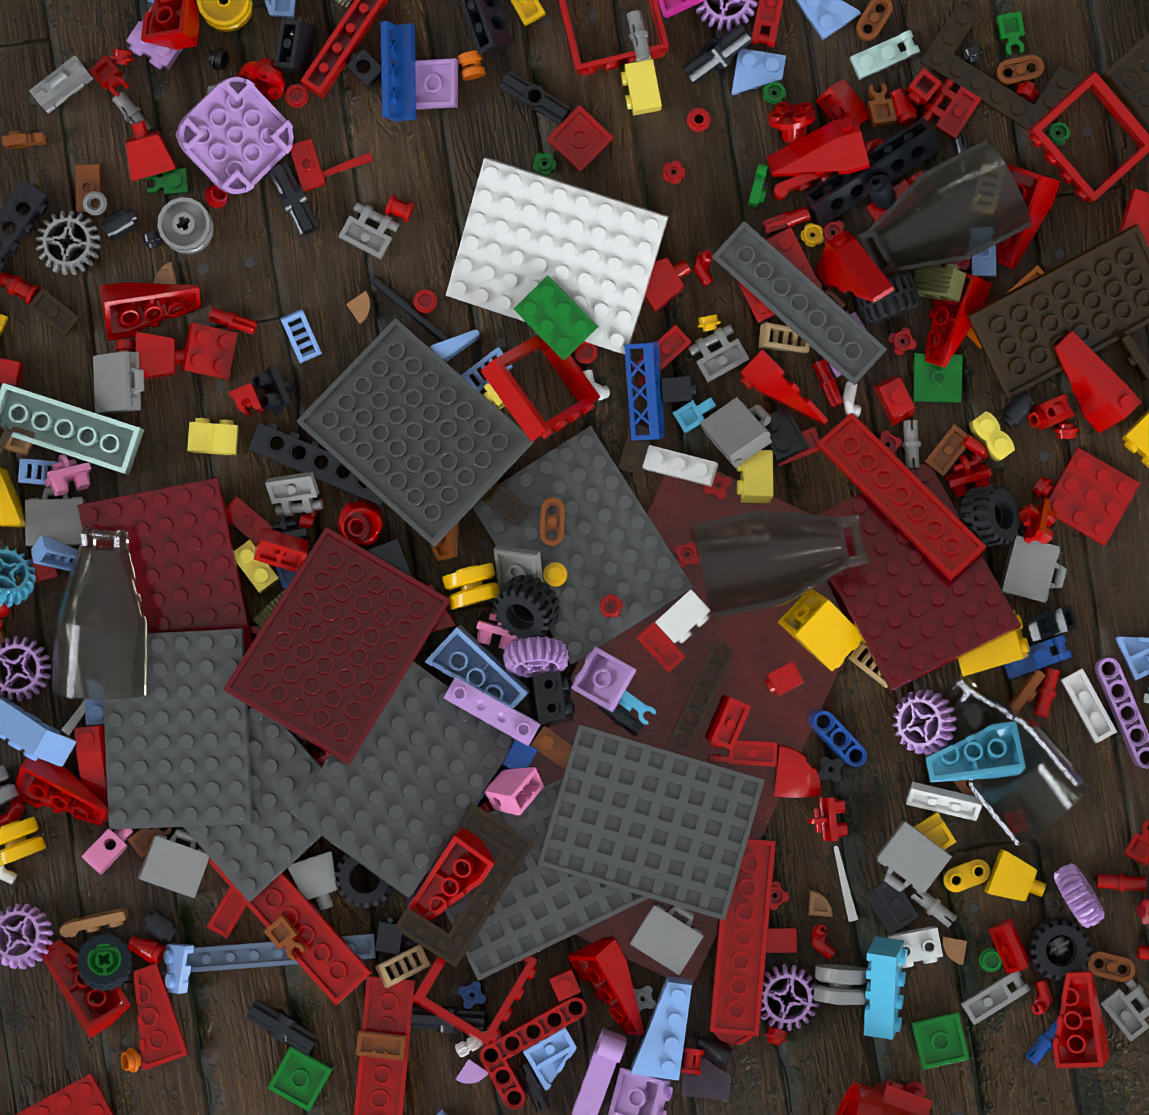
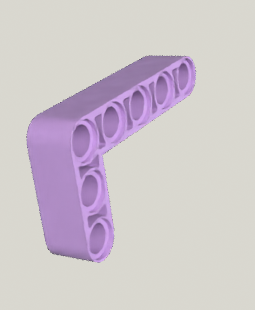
M1101 658L1095 664V674L1133 763L1138 767L1148 769L1149 761L1143 764L1139 758L1143 751L1149 753V733L1117 660L1114 658ZM1105 662L1111 663L1113 668L1109 675H1105L1102 672V665ZM1115 684L1120 685L1122 688V693L1119 697H1114L1111 693V689ZM1125 706L1131 710V716L1126 720L1121 716V710ZM1135 728L1141 734L1140 739L1136 742L1130 738V733Z
M602 1028L571 1115H598L616 1063L620 1062L625 1050L626 1036Z

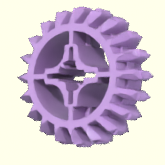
M707 0L696 4L701 5L696 9V13H705L701 20L704 22L709 18V27H713L714 23H718L717 30L721 31L722 26L726 25L727 31H730L731 24L734 23L736 27L740 24L739 20L747 24L749 19L746 15L753 16L755 12L751 8H756L758 3L754 0H728L725 8H723V0H711V2L719 6V14H717L709 7ZM739 5L744 6L738 13L726 16L729 8L738 7Z
M14 636L13 644L9 638L4 639L6 647L0 644V666L2 662L8 670V675L5 678V682L0 672V696L3 697L8 692V700H13L15 694L18 701H23L24 694L27 699H31V690L35 694L41 693L37 685L41 687L47 686L46 682L42 681V678H50L51 675L44 673V669H51V665H44L43 661L48 660L50 657L49 655L41 657L40 654L44 652L45 648L40 647L35 650L38 642L32 641L28 645V637H24L22 642H20L19 636ZM20 648L25 650L24 654L20 655L16 660L5 656L14 649ZM31 655L36 662V675L29 669ZM12 664H22L21 668H23L24 673L15 674L14 671L16 669H14ZM21 677L32 681L28 686L21 689L11 687Z
M529 636L526 639L520 638L519 641L514 640L507 645L503 654L506 671L517 677L523 676L524 678L564 671L569 661L566 644L561 640L548 638L547 636Z
M920 689L917 692H909L908 697L906 696L901 699L902 704L895 706L899 713H894L892 716L898 720L892 726L898 727L899 731L895 735L902 736L900 743L902 745L907 744V750L915 749L917 754L924 752V754L928 755L932 751L939 752L941 747L943 748L948 745L947 740L953 738L950 731H955L956 727L951 725V723L957 718L951 717L950 713L953 712L954 708H947L949 700H941L942 694H934L933 690H926L925 692L924 689ZM923 703L929 705L935 713H931L927 707H924ZM930 718L926 721V724L919 726V724L923 723V720ZM917 730L922 737H925V740L919 738L914 731Z
M1072 863L1059 868L1060 870L1054 874V879L1070 910L1081 925L1088 928L1104 919V911L1100 901L1081 870Z
M15 904L14 908L11 906L6 907V913L0 911V960L2 965H9L12 969L17 967L19 969H26L27 965L30 967L35 966V960L43 961L41 953H49L45 947L46 944H53L51 940H48V936L54 933L51 930H47L52 924L50 921H45L47 915L40 913L39 908H32L29 904L24 906L22 904ZM25 917L24 921H20L16 927L10 926L15 920ZM34 928H35V930H36V938H35V939H34V937H33V930H34ZM14 932L21 933L27 941L20 940L18 938L19 935ZM6 934L8 935V943H7V945H6ZM25 946L31 947L26 953L16 956L18 951L21 952Z
M783 964L782 972L780 973L775 966L773 967L775 975L771 976L768 971L764 973L768 980L767 982L763 980L761 1011L765 1010L761 1018L765 1020L770 1016L771 1018L768 1022L770 1026H773L778 1021L777 1028L780 1030L783 1028V1023H786L788 1031L792 1030L791 1023L795 1022L796 1027L799 1029L801 1028L800 1019H803L806 1024L809 1023L808 1018L805 1016L807 1013L815 1016V1012L810 1007H819L818 1002L812 1001L814 992H811L817 984L812 983L808 985L813 977L808 975L803 978L805 974L804 969H801L796 974L795 965H792L790 972H787V966ZM788 978L782 989L770 990V987L776 981ZM795 980L803 984L806 990V998L794 993ZM789 990L791 997L793 996L794 999L788 1000L784 1005L783 998L781 999L779 996L786 995ZM767 997L780 1002L779 1015L771 1011L767 1003ZM793 1005H804L797 1014L786 1017L790 1007Z

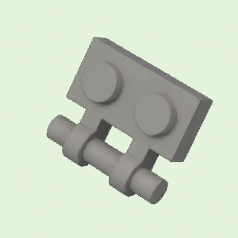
M357 202L354 211L361 214L359 219L357 220L349 216L338 237L382 260L392 241V238L386 235L385 232L387 229L397 232L400 224L393 221V217L387 214L384 216L374 211V207L368 204L365 206ZM368 219L380 224L377 230L366 224Z
M730 325L722 329L720 327L715 329L713 334L704 339L699 338L695 341V344L688 347L692 356L699 352L702 353L703 358L696 361V364L707 383L749 360L738 338L730 343L726 338L734 333ZM719 341L722 347L710 353L708 347Z
M313 472L268 478L265 482L271 503L282 504V506L275 507L277 516L285 515L289 517L299 512L309 514L324 508L322 500L314 501L312 499L319 494ZM302 500L301 503L295 504L291 501Z
M1133 979L1124 982L1129 989L1128 993L1124 995L1117 988L1099 1002L1130 1042L1149 1028V1025L1144 1020L1149 1016V999L1143 993V987L1140 984H1136ZM1135 998L1143 1007L1139 1012L1131 1004V1001Z

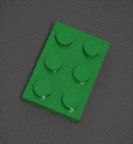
M549 275L513 308L563 361L598 328Z

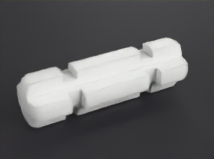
M469 1037L466 1039V1042L462 1041L456 1044L455 1049L460 1057H464L470 1054V1050L475 1051L484 1046V1044Z

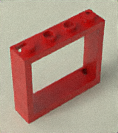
M558 0L576 75L589 76L595 74V70L605 68L606 71L618 68L619 64L638 62L636 61L635 51L581 64L566 0ZM648 0L659 45L651 46L649 50L651 59H658L664 57L665 53L669 51V44L658 1Z
M1096 72L1088 74L1026 131L1029 134L1032 145L1036 148H1041L1045 153V160L1051 166L1055 165L1058 168L1061 179L1067 184L1070 183L1076 189L1075 195L1087 203L1096 201L1149 152V134ZM1088 88L1139 147L1132 156L1094 190L1042 131Z
M539 335L493 359L481 370V373L531 442L541 436L543 439H546L554 433L553 429L556 432L561 430L568 424L567 420L572 423L581 417L582 414L580 412L584 415L596 407L593 403L600 398V395L572 356L569 355L563 361ZM539 348L578 401V403L547 422L544 421L506 368Z
M532 956L521 960L526 965L486 1033L481 1032L425 997L446 963L440 957L436 958L412 1001L486 1046L489 1041L495 1042L501 1030L497 1029L502 1020L505 1022L508 1020L513 1012V1009L510 1008L514 999L519 1001L525 991V988L522 987L526 979L531 980L538 968L534 965L537 960Z

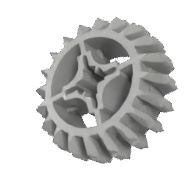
M61 211L60 219L55 214H52V223L44 220V224L48 226L46 230L43 228L38 229L39 232L44 234L43 237H36V241L43 243L36 247L37 251L43 252L39 258L41 260L47 259L45 266L48 268L53 266L55 273H58L61 269L62 274L67 275L70 268L71 273L77 275V267L82 272H85L86 268L83 264L87 263L89 266H93V262L89 260L92 256L96 259L99 257L93 250L101 249V245L94 243L99 241L101 236L97 234L92 235L97 232L98 228L96 226L90 227L92 224L90 218L83 221L84 215L82 213L76 217L75 212L70 211L67 218L66 213ZM67 225L62 235L53 236L56 230ZM75 225L84 230L87 242L76 238ZM70 238L75 243L70 244L67 248L62 243L68 242ZM50 245L61 248L62 261L57 260L53 256ZM85 249L79 258L70 261L75 251Z

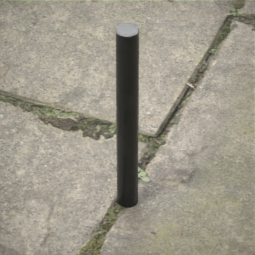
M375 275L370 280L373 286L440 342L447 340L449 337L379 277Z

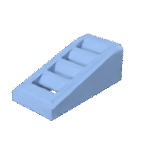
M302 309L280 318L300 363L322 354ZM299 318L302 319V322L289 327V322ZM305 327L306 331L293 336V331ZM309 336L310 340L297 345V340ZM313 344L314 349L303 354L300 353L301 349Z
M472 330L433 344L430 348L442 360L447 362L480 339L481 336L477 330Z
M497 347L461 376L476 390L482 391L489 382L487 380L484 381L477 370L483 369L486 363H490L493 358L499 357L503 352ZM510 365V366H508V367H506V368H507L508 371H509L510 369L513 368V366ZM471 374H474L480 385L478 387L469 377Z
M20 459L18 482L45 485L44 479H47L48 466L52 467V464L58 462ZM28 465H32L31 478H27ZM38 466H42L41 479H37Z
M43 535L38 538L31 549L33 563L77 572L87 559L86 553Z

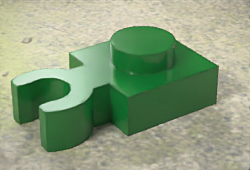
M1021 11L997 15L996 20L1000 41L1007 40L1008 42L1005 47L1006 55L1010 56L1012 54L1011 46H1017L1019 54H1023L1024 44L1019 40V37L1025 36Z
M758 164L747 206L757 208L759 202H764L767 189L762 187L768 168L766 165Z
M186 168L163 172L160 178L156 175L146 177L147 181H156L155 187L147 188V192L150 194L158 193L161 189H164L165 195L189 193Z

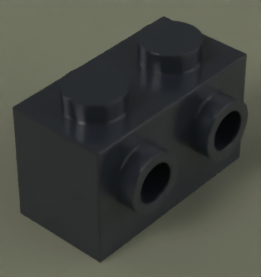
M281 19L274 66L288 72L306 73L311 66L317 26L302 20Z
M561 671L533 676L539 724L551 726L573 722L575 705L570 697V691L572 690L570 677Z

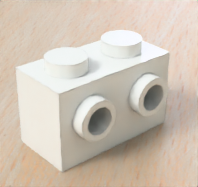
M689 590L655 623L674 644L677 641L682 644L692 635L689 630L695 624L700 627L710 618L707 613L711 610L692 590Z
M936 926L908 930L891 935L887 934L888 938L904 940V949H907L906 964H902V968L912 967L914 962L923 960V964L934 963L938 961L937 957H943L939 932Z

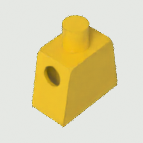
M1000 849L984 892L1026 901L1029 893L1042 897L1046 883L1035 879L1037 869L1009 852Z

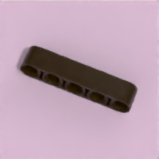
M718 642L711 647L670 736V744L676 751H686L692 745L731 660L732 648L725 642ZM718 646H724L728 651L727 657L723 660L717 659L714 654ZM708 668H714L718 673L717 679L713 682L705 679L704 673ZM698 690H704L708 695L706 702L702 704L697 703L694 699V695ZM692 711L696 713L698 720L696 724L690 726L685 723L684 716ZM676 735H686L688 741L684 747H677L675 745L674 738Z

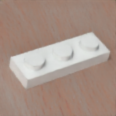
M649 445L642 468L712 487L718 463Z
M1083 668L1060 680L1094 743H1098L1117 733Z
M912 782L906 805L977 821L983 805V798Z

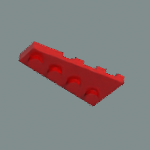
M155 963L133 971L142 1071L187 1056L189 1052L159 965Z

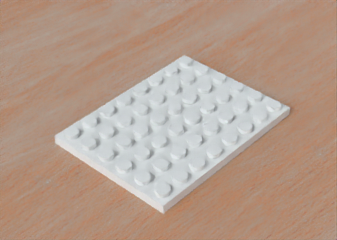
M486 157L483 160L446 296L524 321L513 308L549 275L598 326L585 342L625 354L624 345L631 343L669 216Z

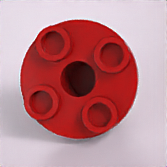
M262 58L259 62H248L241 67L237 77L248 79L254 83V86L268 101L279 99L285 89V82L281 76L282 72L280 68L274 66V60L271 58Z
M779 102L775 104V109L768 113L767 118L770 126L782 132L783 141L793 143L805 136L807 125L811 124L816 116L810 102L791 105L788 102Z

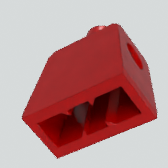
M145 120L131 124L135 137L126 140L131 181L176 169V162L160 131L148 132Z
M668 258L655 262L644 297L653 313L659 311L684 289V284L680 278L691 272L685 260L674 266L671 265Z
M136 332V352H139V369L144 370V380L177 374V364L183 363L185 349H177V340Z
M893 375L872 386L891 426H895L914 416L915 406L900 377Z

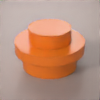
M129 1048L121 1054V1064L125 1071L137 1072L141 1065V1056L134 1048Z

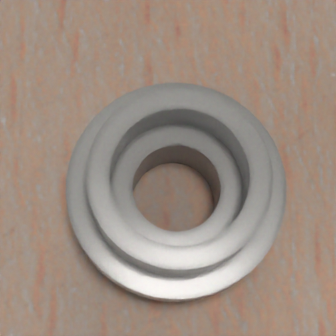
M92 191L84 197L83 207L91 215H100L107 208V199L102 193ZM93 199H98L100 202L97 208H93L91 205Z

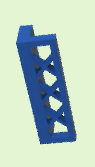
M384 21L381 22L382 117L394 122L416 120L415 25L411 23L394 25Z
M658 341L625 344L631 441L661 439L665 437L659 343ZM643 348L644 359L638 365L632 359L631 349ZM638 371L645 376L646 380L641 389L633 381V376ZM639 395L647 400V408L643 412L635 407V400ZM641 419L649 424V434L637 435V424Z

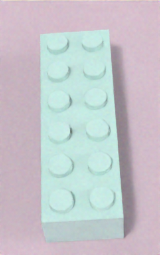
M2 383L0 389V420L10 430L16 426L35 433L34 438L18 432H13L11 437L127 475L130 474L144 432L143 429Z

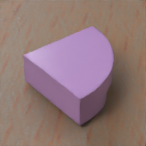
M469 1058L455 1080L467 1084L476 1083L485 1078L488 1072Z

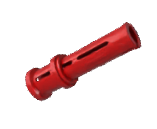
M4 271L0 274V286L5 288L9 295H16L26 300L28 305L39 293L40 287L38 285L33 286L23 281L19 275L12 276Z

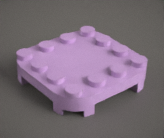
M231 77L219 82L182 119L176 131L178 144L184 153L218 188L230 194L245 193L253 189L254 185L285 154L289 153L293 147L294 138L293 126L289 120H286L254 86V83L240 77Z

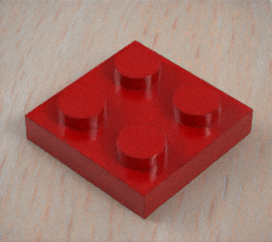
M578 105L550 134L546 141L582 173L610 144L614 137L585 109Z
M190 323L181 370L229 380L238 333Z

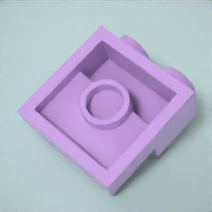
M143 20L142 22L139 21L126 40L130 45L129 50L140 57L142 54L150 58L149 63L161 70L164 67L169 70L183 49L175 50L143 42L141 40Z
M594 647L587 654L582 670L574 677L571 689L613 712L634 676L636 669Z
M620 1067L608 1115H666L667 1112L663 1110L665 1101L670 1100L673 1088L669 1086L670 1080L631 1074V1069Z

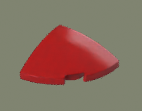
M779 745L773 795L775 797L789 798L821 796V782L817 769L811 767L803 753L784 745Z

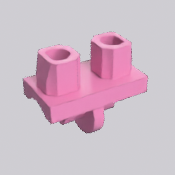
M62 454L58 457L59 462L52 464L53 471L47 472V479H44L46 487L51 486L55 496L68 492L69 489L66 482L74 481L76 490H84L90 486L89 473L91 466L89 462L77 465L76 459L68 460L66 455Z
M491 613L489 620L497 622L495 618L497 615ZM479 620L476 628L479 629L477 642L490 645L492 634L495 633L502 635L499 648L505 649L508 644L517 639V636H511L506 629L503 630L500 622L494 624Z

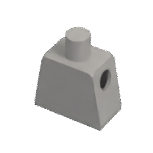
M333 850L294 862L288 867L298 889L308 900L316 898L319 910L333 906L329 893L338 890V887L335 885L336 864Z

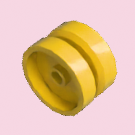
M197 0L198 8L203 18L210 27L217 31L232 32L239 30L247 24L252 15V0H227L228 3L225 5L222 3L225 0Z
M493 563L469 566L442 577L446 590L461 588L460 592L451 594L448 597L451 610L490 600L499 595L501 591L498 583L493 582L483 585V581L489 580L496 575Z
M35 817L23 821L17 820L0 827V846L5 845V849L0 850V866L46 849L41 836L28 840L26 838V835L36 832L39 828Z

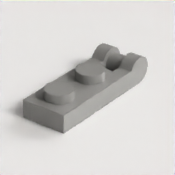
M1020 971L1006 974L960 1003L973 1025L1030 990L1028 984L1024 983L1020 976L1022 974ZM1011 982L1016 987L1012 992L1006 986Z

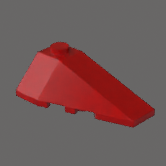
M154 0L150 12L146 11L143 18L141 40L175 50L196 47L199 33L197 0Z
M847 230L836 234L831 240L826 242L815 271L816 277L825 286L830 288L836 286L844 293L848 290L853 292L856 297L871 302H876L895 290L863 247Z
M464 827L456 833L408 908L431 921L472 889L480 885L496 863L484 841Z
M1092 971L1067 972L1060 1013L1057 1019L1056 1034L1053 1040L1055 1067H1104L1110 1057L1107 1035Z

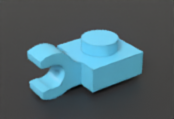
M712 398L707 399L698 406L692 400L673 412V415L686 434L699 426L700 422L705 420L702 415L714 409L716 405Z
M626 690L619 701V704L627 710L631 711L632 708L637 710L639 720L643 724L648 725L649 723L643 718L644 712L650 711L654 715L656 714L654 708L645 705Z

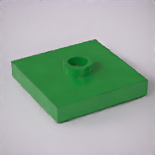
M915 353L913 363V402L961 403L962 355H953L944 368L925 362V354Z
M958 1011L911 1022L922 1070L970 1060Z
M291 1045L267 1089L309 1112L333 1068Z

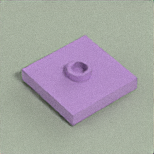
M456 58L416 60V109L458 108V60Z

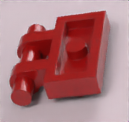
M946 78L936 91L937 94L931 103L928 102L926 104L925 112L921 118H924L929 123L933 116L937 117L939 121L935 128L950 138L956 139L981 98L963 86L960 87L957 93L951 91L950 89L954 82ZM946 98L950 100L951 103L949 104L947 109L943 111L939 108V106Z

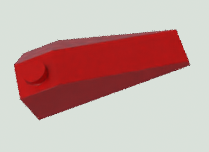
M856 115L832 121L767 157L772 177L801 176L804 172H816V175H824L825 172L838 171V174H849L870 168Z
M1008 164L1000 190V195L1003 197L1002 209H998V217L1001 218L1000 230L996 234L997 263L1015 269L1053 205L1061 181Z
M966 273L959 302L933 300V310L929 311V318L932 321L931 331L927 334L925 362L944 368L947 366L971 328L967 314L985 305L992 283Z
M121 282L99 286L101 308L108 341L134 337L136 332L149 326L152 328L157 327L159 322L170 317L175 319L201 308L199 285Z
M1070 331L1054 347L1064 373L1067 374L1071 383L1072 392L1081 407L1082 416L1097 433H1101L1124 420L1142 403L1134 392L1073 331Z
M763 349L740 372L739 375L742 377L740 381L748 390L753 388L756 392L787 406L791 410L821 425L828 421L806 396L803 398L800 395L802 392L794 382L789 379L786 381L783 378L785 372Z
M104 725L74 728L81 783L108 807ZM108 811L104 819V822L109 821Z
M27 757L20 767L15 782V787L19 793V796L16 798H20L22 801L37 808L44 805L51 807L53 812L58 814L64 811L71 813L76 819L100 826L103 824L109 808L64 766L61 767L40 758L34 761Z
M59 939L45 947L49 951L48 954L41 953L44 963L89 1039L110 1027L131 1006L120 987H116L111 991L105 990L104 992L98 989H91L89 985L87 986L79 975L77 965L79 954Z
M600 939L570 953L567 957L583 982L588 980L596 990L593 993L595 997L608 1004L610 1007L608 1010L609 1014L627 1035L642 1036L645 1032L627 961L622 953L621 946L615 939Z

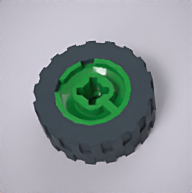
M103 934L98 937H92L91 940L86 941L84 946L80 948L79 956L77 957L78 971L81 979L94 990L98 989L105 992V990L111 991L116 987L119 988L124 981L126 982L128 975L131 973L132 962L128 946L120 938H115L113 935L105 936Z

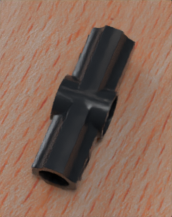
M738 24L720 39L714 38L708 41L703 46L702 52L683 65L682 68L692 82L696 84L713 70H721L729 65L732 61V56L750 44L752 40L741 24Z
M511 70L506 73L499 86V89L524 103L529 109L537 111L558 125L564 121L571 108L545 92L541 86L532 84ZM531 93H539L541 100L533 103L529 101L528 96Z
M287 163L279 164L268 171L279 192L278 196L287 214H290L300 235L309 234L319 228L318 222L308 206L309 202L300 184H297Z
M259 1000L254 1002L246 1016V1019L267 1030L271 1037L283 1043L287 1042L307 1055L319 1037L298 1024V1021L282 1011L278 1012Z
M440 1006L484 1033L485 1011L461 1010L459 1007ZM412 1007L411 1028L432 1029L441 1033H458V1031H461L423 1007Z

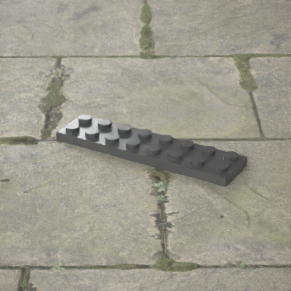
M745 221L712 256L720 266L854 386L887 351L878 340Z

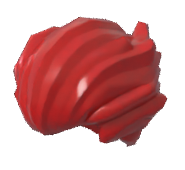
M366 499L354 503L348 502L343 507L338 519L337 528L339 535L356 545L369 546L374 544L378 540V535L383 526L380 508L373 503H368Z

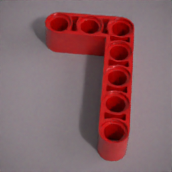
M574 995L564 999L503 1033L494 1043L489 1041L486 1046L482 1047L480 1059L508 1108L518 1109L522 1107L526 1096L524 1088L510 1065L508 1058L583 1017L586 1013V1002L583 997ZM573 1001H578L582 1004L583 1008L580 1012L573 1013L569 1010V1004ZM551 1013H558L562 1020L559 1024L552 1025L547 1019ZM537 1025L540 1028V1033L535 1037L530 1036L526 1031L527 1027ZM508 1037H516L519 1040V1045L516 1048H509L505 1043ZM489 1048H493L497 1051L498 1057L494 1060H489L485 1057L484 1052ZM499 1070H506L510 1077L507 1081H500L496 1077V1073ZM512 1091H517L521 1094L522 1098L519 1102H511L508 1099V1094Z

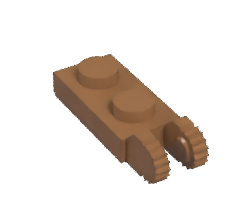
M122 907L65 921L60 927L59 933H61L62 937L66 938L76 936L81 930H86V933L100 930V926L109 924V927L123 925V921L129 916L128 909Z

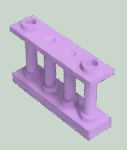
M457 677L454 678L444 696V699L529 746L541 725L534 719L506 706Z

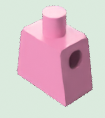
M535 767L507 769L501 771L493 782L488 783L483 794L488 797L495 810L521 815L544 788V785Z
M108 829L81 857L102 875L128 847L124 842L134 831L132 829H116L112 832ZM109 841H114L116 843V846L112 850L106 849V845Z

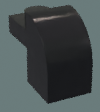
M1071 605L1026 618L1027 632L1031 636L1032 641L1041 640L1077 628Z

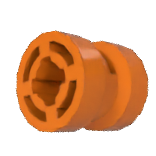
M477 50L465 52L457 56L459 64L462 65L461 75L464 81L475 80L486 75L485 69L481 66L480 62L482 56L481 54L478 55Z

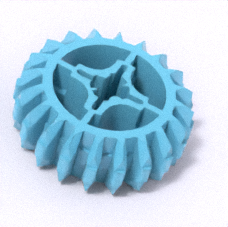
M7 545L0 549V607L5 603L9 608L13 603L18 606L22 600L25 601L34 589L36 576H34L35 568L30 567L32 564L31 560H24L25 553L19 555L17 554V547L10 551ZM17 575L21 581L19 586L15 584V576Z

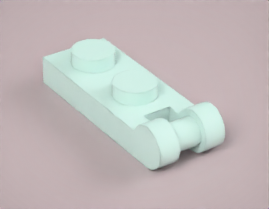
M911 30L851 56L849 59L858 79L861 80L919 54L920 49L912 40L914 36ZM904 43L906 50L900 52L897 45Z

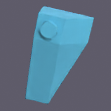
M1016 721L992 724L974 735L972 734L964 740L926 758L930 782L1020 775L1026 768Z

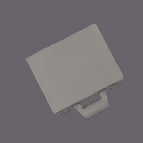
M74 55L29 91L49 114L72 94L84 87V83L88 84L93 78Z
M123 351L93 356L95 413L116 414L141 410L140 392L144 391V370L139 369V352Z
M737 397L700 422L705 434L735 468L740 467L744 461L772 442L769 437L771 434L765 428L770 423L771 416L761 405H755L748 409ZM755 414L761 419L760 421L754 417Z
M51 486L45 487L42 500H39V498L25 500V536L27 547H33L41 535L68 546H86L77 506L86 503V500L82 497H72V499H69L68 492L63 494V499H48V496H55Z
M1018 535L1014 537L1007 556L1002 582L1000 583L1002 592L1046 603L1049 596V588L1063 587L1067 569L1056 563L1060 547L1047 543L1043 545L1036 540L1028 544L1024 541V537ZM1056 568L1057 572L1054 583H1051L1054 569Z
M905 820L901 822L877 855V861L884 866H888L884 878L886 883L898 892L912 884V887L920 893L926 892L952 858L948 852ZM895 871L905 879L904 883L893 876L892 872Z
M180 828L176 829L169 840H167L166 836L157 834V836L153 835L138 879L195 898L209 856L203 849L198 848V850H195L196 841L187 831ZM176 838L190 842L189 847L175 843Z
M653 904L629 944L680 975L704 936L695 927L691 928L694 912L691 910L673 906L668 912H665V908L659 904ZM676 912L687 919V922L684 924L672 915Z

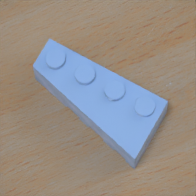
M461 625L456 627L425 661V663L434 666L446 675L459 678L512 709L531 691L515 675L506 671V667L480 642H477Z
M0 696V738L3 740L9 739L8 744L18 750H25L23 754L34 761L40 758L62 767L76 741L61 735L60 731L41 722V719L24 711L23 708L4 696Z
M667 976L643 1039L632 1062L631 1074L679 1080L692 988L691 979Z

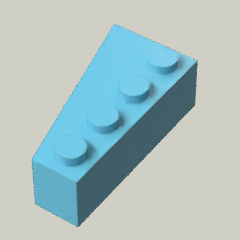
M875 936L867 952L869 965L866 970V979H871V981H868L865 999L870 1000L865 1007V1036L893 1040L896 1032L901 1030L902 1018L898 1017V1010L902 1009L904 995L900 994V986L904 987L906 973L902 972V964H906L907 949H904V940Z

